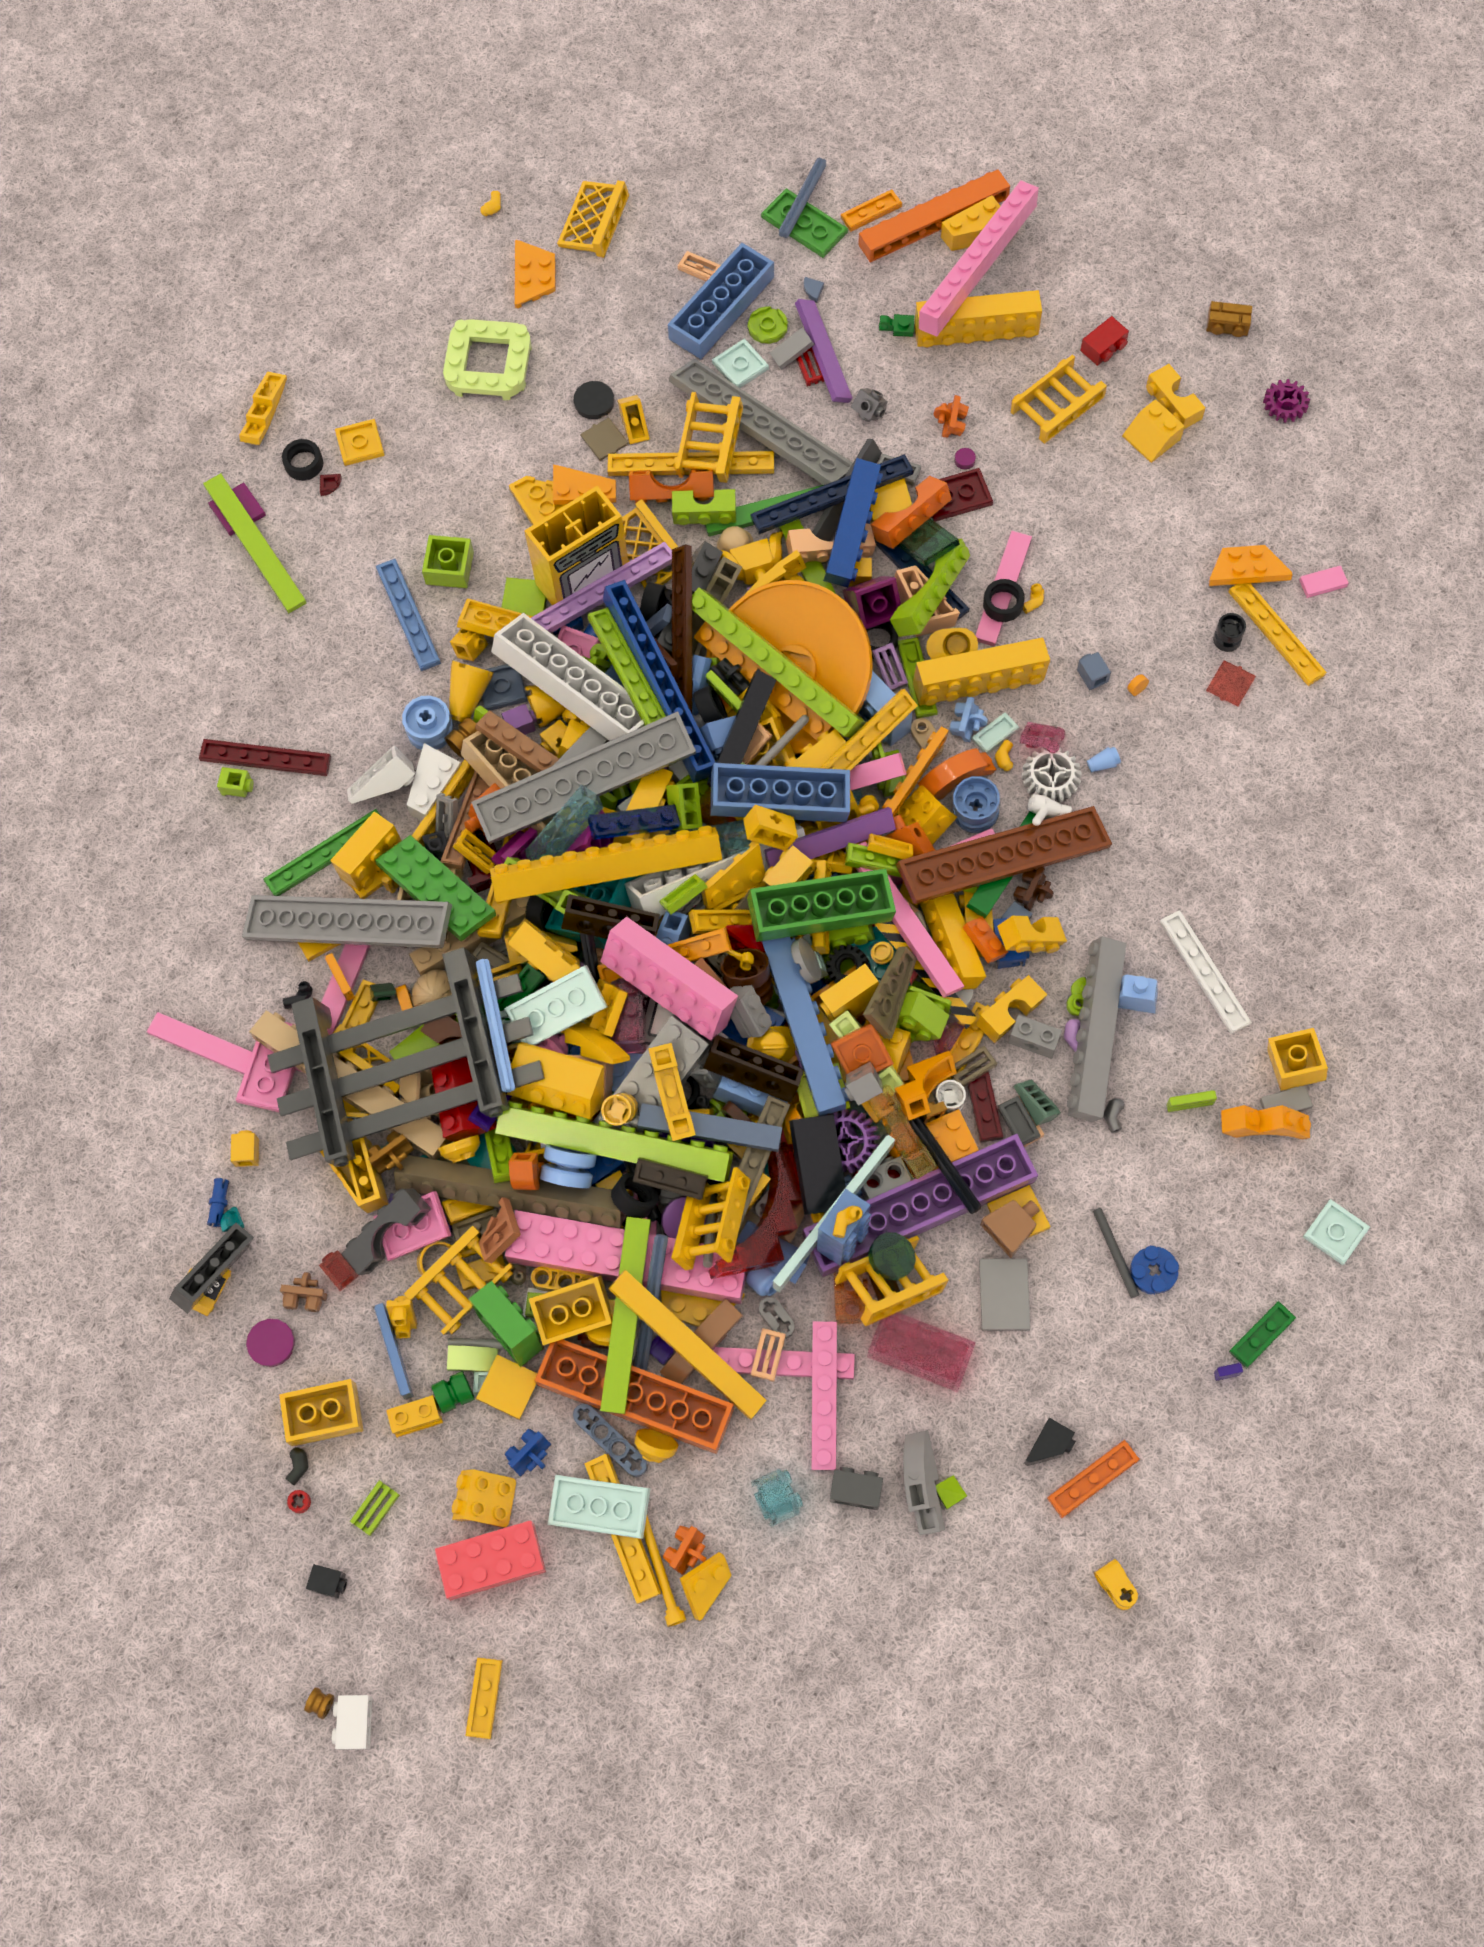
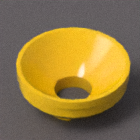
M475 1135L439 1147L438 1150L443 1158L453 1161V1163L466 1160L475 1156L481 1143L480 1137Z
M647 1428L639 1429L634 1440L642 1458L649 1462L661 1463L663 1460L673 1457L679 1446L674 1438Z

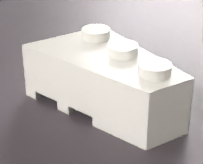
M425 743L423 744L407 802L411 816L420 821L427 816L436 802L437 794L444 791L461 766V762Z

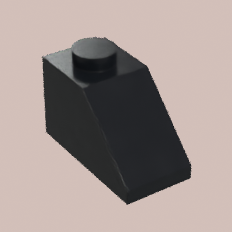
M1048 1418L1024 1464L1030 1466L1061 1458L1064 1452L1069 1454L1076 1442L1072 1439L1075 1432Z

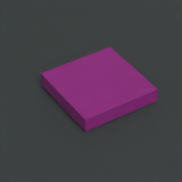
M244 482L232 489L253 522L266 516L264 510ZM213 500L208 502L230 536L235 534Z

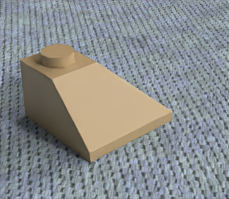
M431 1069L400 1078L399 1094L407 1102L435 1094Z

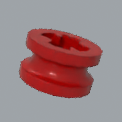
M295 1490L288 1496L287 1505L295 1513H304L311 1505V1498L306 1492ZM303 1495L304 1499L302 1502L304 1505L301 1508L297 1505L295 1508L293 1506L296 1503L294 1498L296 1496L301 1498Z

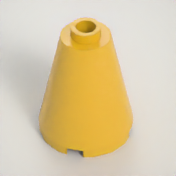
M452 660L449 712L453 715V720L462 722L467 717L471 718L492 680L494 672Z
M536 685L525 687V691L530 690L531 695L527 696L530 707L536 718L541 720V723L538 724L539 728L560 717L564 710L567 709Z

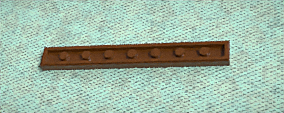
M685 544L672 549V658L678 664L675 681L692 713V546Z

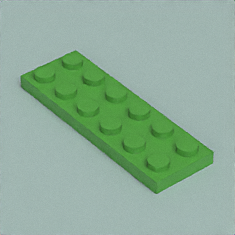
M411 835L375 859L377 866L416 901H438L452 904L447 929L460 941H463L496 916L495 909Z

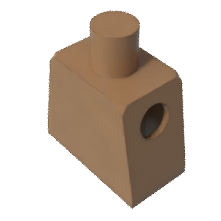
M1012 1200L985 1216L981 1220L980 1225L1002 1250L1012 1258L1035 1230L1036 1223L1032 1217L1040 1209L1032 1200L1023 1207L1015 1200Z

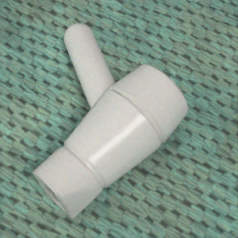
M1033 794L1028 801V810L1036 814L1032 820L1035 826L1040 825L1045 817L1052 818L1072 811L1071 806L1060 804L1044 795Z

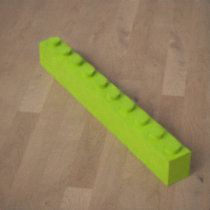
M700 587L697 588L692 595V610L843 736L850 739L866 723L709 592Z
M509 1101V1110L503 1111V1114L498 1116L496 1134L637 1163L638 1158L641 1157L708 1175V1179L726 1182L729 1178L734 1152L727 1151L728 1147L714 1144L712 1148L704 1146L705 1142L691 1139L690 1143L683 1142L681 1139L672 1141L671 1135H668L667 1138L658 1136L659 1132L645 1130L644 1133L636 1132V1127L622 1125V1128H617L604 1120H599L598 1124L577 1115L576 1119L567 1117L568 1113L562 1111H554L551 1114L546 1113L543 1107L531 1106V1109L523 1108L522 1103Z

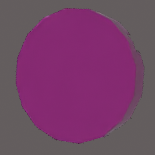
M266 1319L252 1327L247 1336L246 1347L248 1354L256 1363L262 1366L275 1367L283 1364L290 1358L295 1347V1337L293 1331L286 1323L278 1319Z

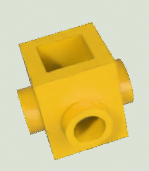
M460 629L450 641L457 658L474 661L488 645L483 634L465 629Z

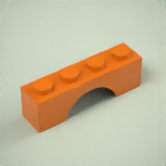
M692 469L684 482L674 486L664 485L657 481L651 470L629 471L630 500H635V503L641 499L644 503L647 500L656 499V502H667L668 499H672V491L692 490L694 498H697V500H709L710 497H714L713 470Z
M928 476L915 487L918 497L910 507L898 512H885L871 524L875 540L892 549L952 500L948 484Z

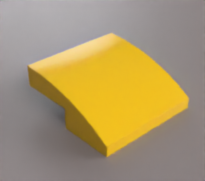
M599 979L597 986L608 1007L586 1018L584 1023L591 1028L598 1029L602 1034L612 1037L628 993L605 980Z

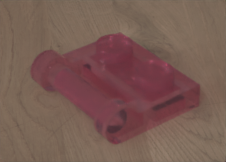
M1027 722L1021 734L1020 743L1025 744L1028 748L1044 747L1050 753H1056L1060 748V741L1064 739L1066 734L1065 730L1060 727Z

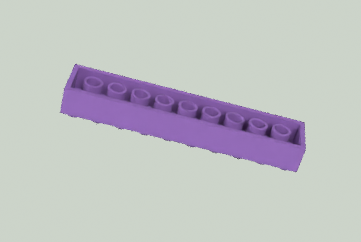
M1018 1134L952 1162L981 1206L1035 1183L1038 1177ZM936 1169L866 1201L870 1204L869 1213L871 1214L869 1218L870 1223L868 1224L870 1225L868 1228L869 1232L862 1243H856L855 1253L849 1262L853 1263L897 1244L903 1238L909 1239L969 1211L941 1170ZM818 1222L803 1229L804 1239L807 1238ZM817 1246L811 1252L822 1278L838 1271L841 1267L818 1252Z

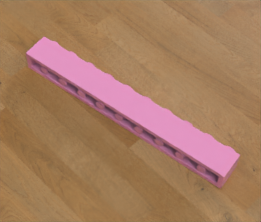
M1020 181L921 308L919 312L920 330L936 337L939 335L1037 207L1039 187L1024 181Z

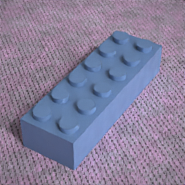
M741 243L668 323L669 340L702 359L774 278V262Z
M714 763L711 772L710 816L745 817L754 805H759L792 816L794 820L846 822L850 814V770Z

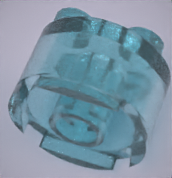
M777 1469L751 1481L752 1488L757 1486L758 1492L754 1496L765 1520L768 1518L772 1520L769 1523L770 1527L799 1515L800 1507L803 1506L797 1492L794 1493L790 1484L793 1482L787 1469L784 1471Z

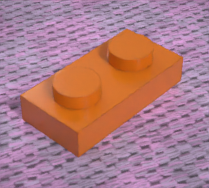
M983 916L969 921L963 926L964 931L988 964L1005 957L1008 953Z

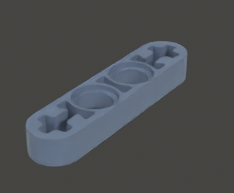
M580 1404L574 1409L573 1418L576 1424L629 1475L641 1477L647 1471V1461L596 1410L588 1404ZM581 1410L583 1412L589 1410L588 1415L591 1420L595 1421L596 1417L599 1419L593 1423L590 1430L587 1429L590 1424L585 1419L578 1420ZM601 1425L608 1428V1435L603 1439L595 1436L596 1428ZM617 1442H622L626 1446L625 1452L619 1456L613 1454V1445ZM630 1451L634 1452L630 1457L635 1462L642 1461L640 1464L642 1469L640 1471L637 1469L631 1471L632 1465L627 1459L624 1464L621 1462L629 1455Z

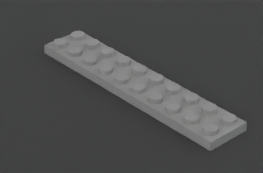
M696 359L670 374V383L690 396L692 392H696L700 403L727 406L731 403L732 396L740 397L743 404V412L739 429L823 485L844 478L853 464ZM717 413L718 415H720L721 417H723L725 420H727L726 414H719V413Z
M675 712L476 799L471 803L489 844L697 753L679 712Z
M252 895L242 937L246 940L443 948L452 904L438 901Z

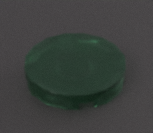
M886 1232L879 1235L872 1242L868 1251L869 1262L873 1270L877 1274L880 1273L887 1280L902 1279L914 1268L916 1261L915 1251L911 1243L898 1233Z

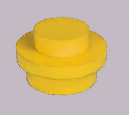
M878 942L871 949V957L877 964H887L894 956L893 947L887 942Z

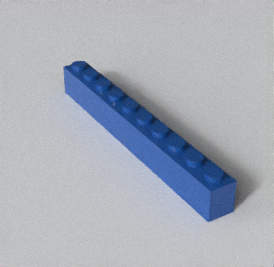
M622 580L605 586L603 601L610 610L665 715L668 716L679 712L697 754L682 761L693 783L709 778L713 764L716 762L626 581Z

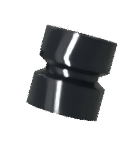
M1227 613L1219 619L1213 637L1214 644L1218 649L1232 652L1240 646L1246 630V622L1243 617L1235 613Z

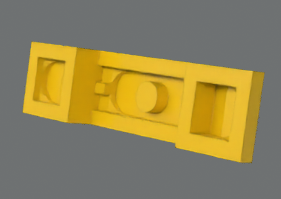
M672 1043L649 1048L651 1064L672 1141L695 1136Z

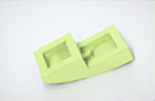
M448 1345L447 1370L472 1371L473 1373L489 1372L498 1354V1349Z

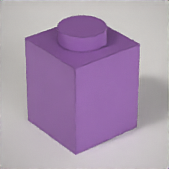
M526 704L501 713L504 721L524 735L536 731L534 725L537 722L533 710H528Z

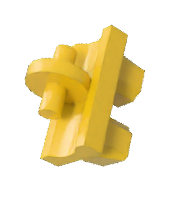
M398 1296L393 1301L387 1300L386 1308L392 1328L395 1330L396 1338H410L411 1329H417V1320L411 1299H408L406 1296Z

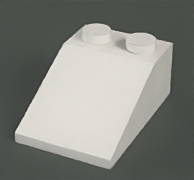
M393 745L347 789L348 801L353 804L398 790L403 785L405 787L408 786L415 778L413 763Z

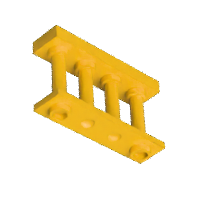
M1073 354L1067 359H1062L1057 367L1022 394H1017L1011 402V413L1013 415L1021 409L1040 426L1039 439L1044 444L1105 397L1107 385L1104 382L1100 381L1096 385H1090L1073 369L1075 361ZM1067 374L1085 393L1080 397H1076L1058 380ZM1052 386L1071 404L1065 409H1061L1043 392ZM1037 398L1055 414V417L1050 421L1045 420L1028 403Z
M692 392L690 400H687L686 403L687 416L678 457L674 458L673 467L676 469L679 478H683L685 468L704 471L713 470L719 482L727 483L743 412L741 398L732 396L731 403L727 406L699 403L696 392ZM698 411L726 414L727 422L723 425L695 421ZM693 430L722 433L723 441L719 442V444L691 441ZM689 449L718 452L719 459L715 463L687 460Z
M738 1167L733 1168L730 1181L713 1185L707 1183L702 1200L686 1197L671 1257L685 1271L693 1269L696 1256L717 1253L727 1263L732 1262L751 1181ZM728 1191L724 1202L709 1204L712 1194ZM723 1212L720 1222L704 1225L706 1215ZM718 1232L715 1243L699 1246L701 1235Z
M475 1226L469 1228L404 1293L411 1301L415 1298L421 1299L446 1325L440 1331L443 1335H446L448 1332L451 1334L455 1333L462 1325L459 1321L473 1309L470 1301L445 1276L444 1270L450 1264L452 1266L455 1265L479 1290L486 1285L485 1281L462 1259L463 1256L461 1255L468 1247L473 1249L483 1259L479 1246L480 1238L478 1237L481 1232ZM497 1259L492 1264L486 1262L498 1274L492 1280L495 1285L500 1281L505 1283L513 1275L511 1270L515 1266L512 1263L504 1267ZM433 1281L435 1283L438 1282L463 1307L454 1318L428 1293L427 1287Z
M918 1236L909 1239L903 1238L891 1247L853 1263L847 1262L838 1269L839 1272L834 1280L835 1283L840 1284L848 1280L865 1304V1310L861 1317L865 1327L943 1292L949 1279L944 1272L937 1276L931 1275L914 1252L919 1241ZM906 1256L923 1282L918 1284L911 1283L895 1259ZM887 1264L904 1290L898 1293L896 1291L893 1292L877 1270V1267ZM868 1272L885 1298L880 1301L873 1300L857 1276Z

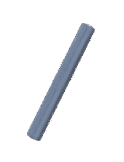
M820 157L816 159L779 228L780 237H789L826 167L825 159Z

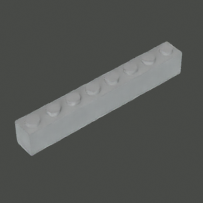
M1103 936L1092 941L1088 948L1090 957L1089 964L1085 970L1087 979L1082 991L1084 1001L1079 1013L1081 1022L1080 1029L1076 1035V1041L1078 1042L1077 1051L1073 1056L1075 1066L1074 1073L1070 1078L1071 1094L1067 1100L1068 1116L1090 1122L1100 1120L1104 1115L1127 944Z

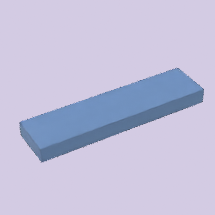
M383 1303L375 1305L374 1309L400 1394L404 1399L414 1397L387 1308Z

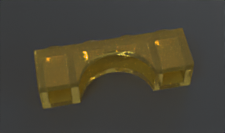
M883 1085V1092L871 1098L868 1102L887 1135L895 1139L894 1147L913 1178L919 1179L937 1168V1165L926 1146L920 1141L909 1124L902 1105L890 1085Z

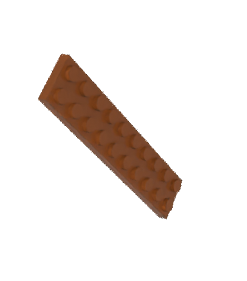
M1091 806L1045 819L1038 826L1031 823L899 860L896 866L913 904H917L1110 848L1112 842L1095 807Z

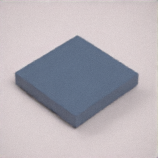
M508 664L484 669L494 672L493 678L482 696L485 709L489 711L528 702L522 676L519 672Z

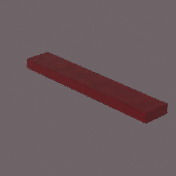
M203 739L199 760L327 776L331 755Z

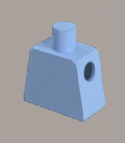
M1124 975L1121 981L1118 1008L1155 1014L1158 996L1157 980L1144 976Z

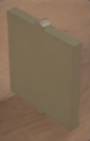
M609 417L597 425L593 424L590 429L580 434L599 461L608 457V454H616V451L628 445L627 440Z

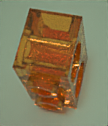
M838 1272L834 1273L833 1280H835ZM863 1274L858 1275L857 1277L868 1291L867 1278L863 1279ZM848 1280L840 1284H836L834 1281L835 1318L837 1325L863 1324L861 1317L865 1310V1304L855 1290L848 1291L845 1289L844 1285L849 1282ZM849 1305H855L859 1311L855 1315H850L845 1309Z

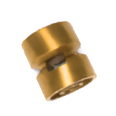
M468 717L458 725V730L453 729L444 738L448 746L461 758H463L461 755L463 739L477 732L475 729L476 723Z

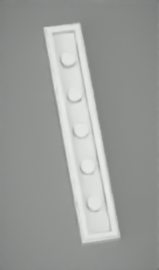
M1179 910L1161 919L1159 923L1229 1033L1232 1035L1251 1025V1020L1181 911Z

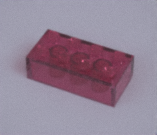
M897 1312L879 1321L868 1350L867 1358L958 1392L976 1342Z

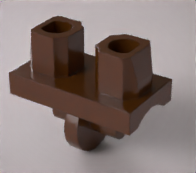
M1044 867L1024 872L1022 874V882L1030 885L1028 889L1017 886L1013 894L1014 900L1024 904V908L1030 912L1036 899L1039 903H1043L1044 899H1051L1054 895V892L1050 889L1051 882L1045 881Z

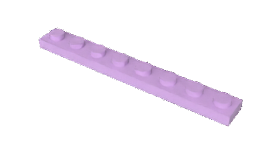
M663 542L536 614L531 619L552 633L603 604L605 586L625 580L630 588L671 565L672 550Z

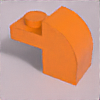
M514 1152L508 1161L512 1188L514 1190H539V1176L544 1162H538V1153Z

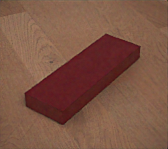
M988 1071L968 1084L980 1143L1003 1139V1132Z

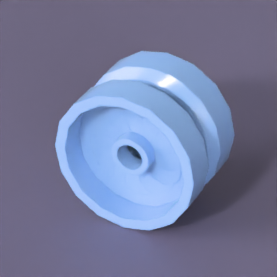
M431 695L413 699L406 705L402 714V723L409 741L420 750H422L424 743L436 750L443 748L447 744L444 738L454 729L447 705L441 699Z
M548 1144L545 1145L543 1157L555 1164L541 1166L539 1176L541 1180L566 1187H591L593 1175L584 1169L595 1167L597 1155Z

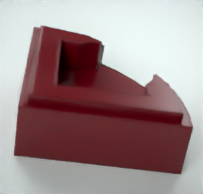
M341 474L320 475L321 496L329 495L339 487L342 480Z

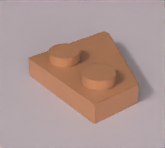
M504 1197L498 1202L501 1205V1209L497 1217H491L487 1229L479 1241L484 1262L491 1264L521 1235L510 1199Z

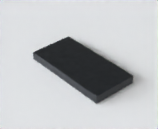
M834 1114L790 1120L789 1125L804 1215L827 1212L846 1188Z

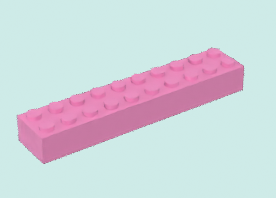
M515 1210L514 1215L521 1235L506 1249L505 1257L508 1263L536 1268L542 1266L595 1277L601 1275L603 1280L613 1282L618 1278L624 1229ZM649 1234L643 1278L644 1287H647L654 1237L656 1236ZM668 1237L660 1290L724 1301L726 1298L730 1303L741 1304L750 1260L748 1251L735 1249L732 1262L729 1263L717 1253H713V1266L710 1268L703 1266V1255L696 1256L693 1269L685 1271L671 1259L676 1239Z

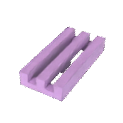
M893 643L872 650V655L881 678L891 690L908 683ZM887 649H889V652L897 669L898 675L901 680L900 682L897 681V678L891 666L890 660L886 653ZM880 652L884 659L885 665L887 667L893 685L890 684L889 678L887 676V673L885 671V668L879 655Z

